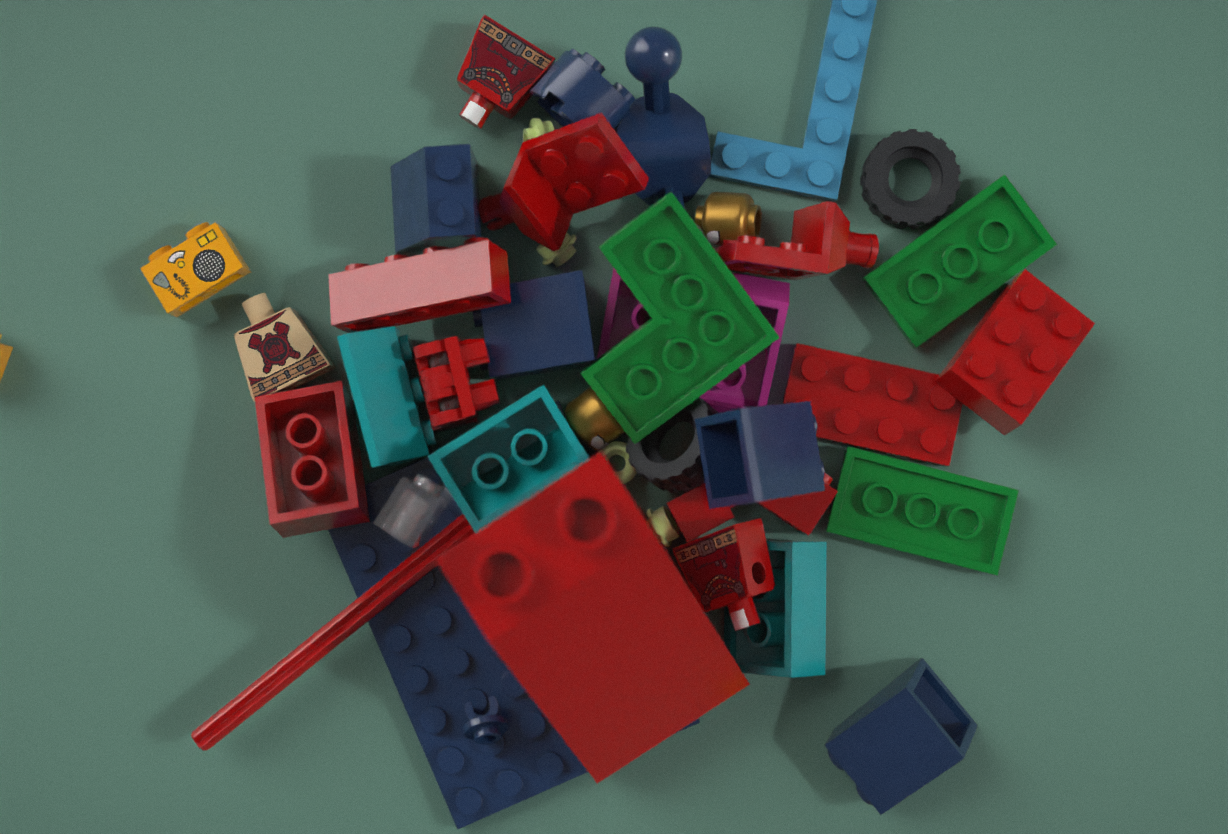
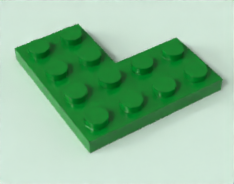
M672 191L598 245V248L651 316V319L581 370V375L634 444L638 443L780 338Z

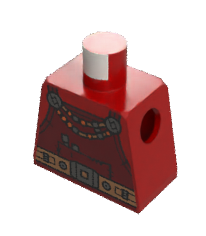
M484 14L457 77L459 88L471 95L459 116L478 129L483 127L493 109L506 118L512 119L533 96L530 93L531 89L556 62L555 58Z
M761 518L731 525L673 548L681 570L704 612L727 606L735 631L761 623L752 597L769 592L775 586Z

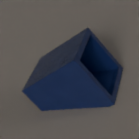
M470 144L423 147L390 166L395 253L423 252L424 249L432 246L452 248L463 245L466 239L482 237L481 218L479 215L478 162Z
M582 270L511 283V303L472 311L475 328L483 327L490 363L480 365L481 371L489 370L491 379L496 380L584 368L595 361Z
M811 401L740 408L695 419L709 509L825 491L823 480L825 469L819 456L816 437L817 421L812 413Z
M920 658L832 731L824 746L828 749V755L832 763L838 769L845 770L854 781L857 792L863 801L873 805L882 815L963 760L978 725L926 661Z

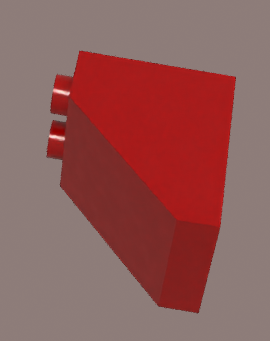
M602 452L436 558V561L488 642L597 784L750 685Z

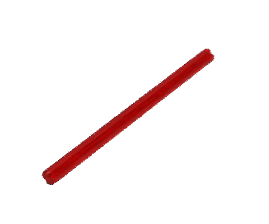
M464 514L460 515L192 732L191 737L197 746L203 751L212 748L438 565L437 557L473 535L475 532Z

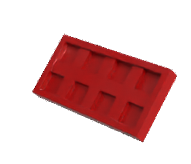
M796 343L782 402V404L811 401L812 413L817 421V438L946 467L950 466L963 405L962 402L935 382L939 374Z

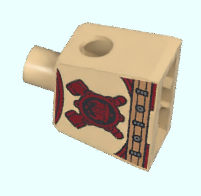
M266 293L255 295L242 303L251 325L236 332L234 338L254 402V397L290 391L336 368L334 362L296 310L288 307L275 313Z

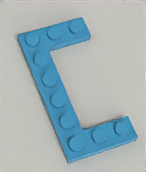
M832 0L802 148L718 131L711 160L712 173L709 177L831 202L837 201L877 0Z

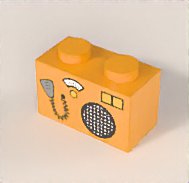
M204 222L195 226L185 234L187 240L174 248L171 245H167L156 250L148 257L150 262L140 268L168 314L179 317L251 273L225 228L216 222L212 225Z

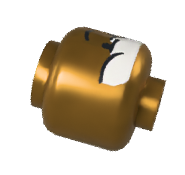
M712 192L706 199L704 206L699 205L696 209L695 223L702 229L713 248L722 246L723 240H737L738 236L759 237L761 207L754 204L749 194Z
M591 387L566 406V420L581 445H585L592 450H602L625 433Z

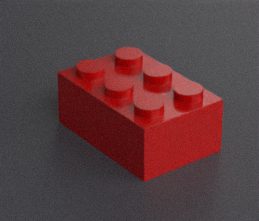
M1024 269L1006 285L935 382L1005 436L1024 423L1096 323Z
M337 381L254 397L269 522L281 537L286 538L370 522L354 402L344 383Z

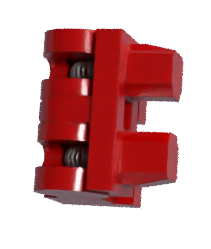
M458 336L413 347L421 385L425 392L424 397L434 432H442L478 423V411L486 410L500 403L495 380L491 379L471 384L467 369L490 363L485 339H466L461 341Z

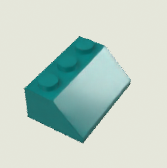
M392 326L337 336L372 468L384 469L431 455V446L437 444V438L432 430L430 419L423 420L419 403L426 401L420 377L412 378L408 361L414 360L415 357L408 334L401 336L399 329Z
M544 385L428 456L475 533L590 459Z
M766 540L775 586L769 592L752 597L761 623L735 631L727 606L724 607V644L742 673L788 678L825 675L827 542Z

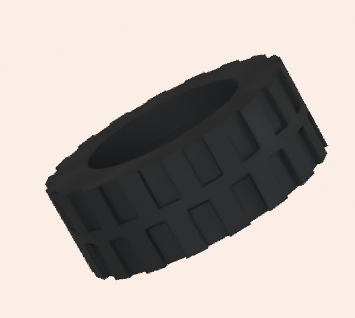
M908 129L906 132L899 130L887 138L884 137L865 160L862 167V176L860 177V186L863 188L862 197L864 202L867 201L870 212L881 218V222L886 225L888 223L895 225V228L904 229L905 227L917 229L937 220L953 204L956 199V192L960 188V165L956 163V155L953 150H949L946 146L947 143L942 138L938 139L933 136V133L926 130L925 132H919L917 129ZM906 158L921 161L927 166L931 174L929 191L925 196L914 201H907L897 197L889 186L891 168L895 163Z
M699 397L638 443L634 444L627 435L628 444H626V452L630 457L628 459L630 465L636 469L635 471L663 491L666 489L670 493H678V491L682 490L687 492L693 490V487L697 485L701 486L705 483L695 419L719 413ZM679 422L690 423L694 428L695 434L687 451L674 461L663 459L659 453V447L665 434Z

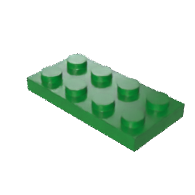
M1004 174L870 272L862 280L912 348L915 349L1057 244Z
M849 446L846 447L836 485L838 492L831 504L825 532L998 576L1019 490Z

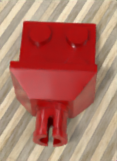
M601 112L524 141L503 187V191L499 194L482 198L479 202V215L483 223L496 218V220L489 222L487 228L491 231H496L506 225L515 223L524 235L546 248L556 251L562 246L573 214L645 190L649 177Z
M826 201L794 211L791 242H781L779 247L764 246L765 239L738 236L737 240H723L722 246L715 247L714 249L730 271L795 281L829 274L845 267L846 264L871 268L878 256L879 241L876 234L851 232L849 230L850 221L836 202Z

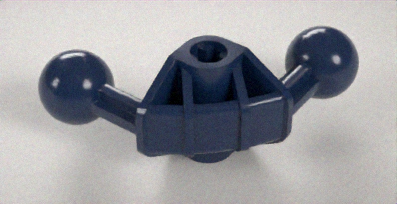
M646 27L637 31L630 38L625 49L627 69L636 80L642 82L643 96L633 102L630 107L631 110L619 124L617 134L649 177L645 190L634 194L647 205L652 206L672 191L685 209L684 203L690 201L712 173L705 117L682 97L670 93L669 80L676 75L682 63V49L678 39L664 28Z

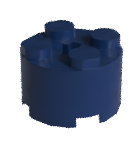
M574 49L565 51L530 91L535 97H540L537 103L562 127L602 112L612 128L615 129L631 110L630 106L635 101L634 96L618 82L612 85L601 75L605 68L596 58L587 52L581 55Z

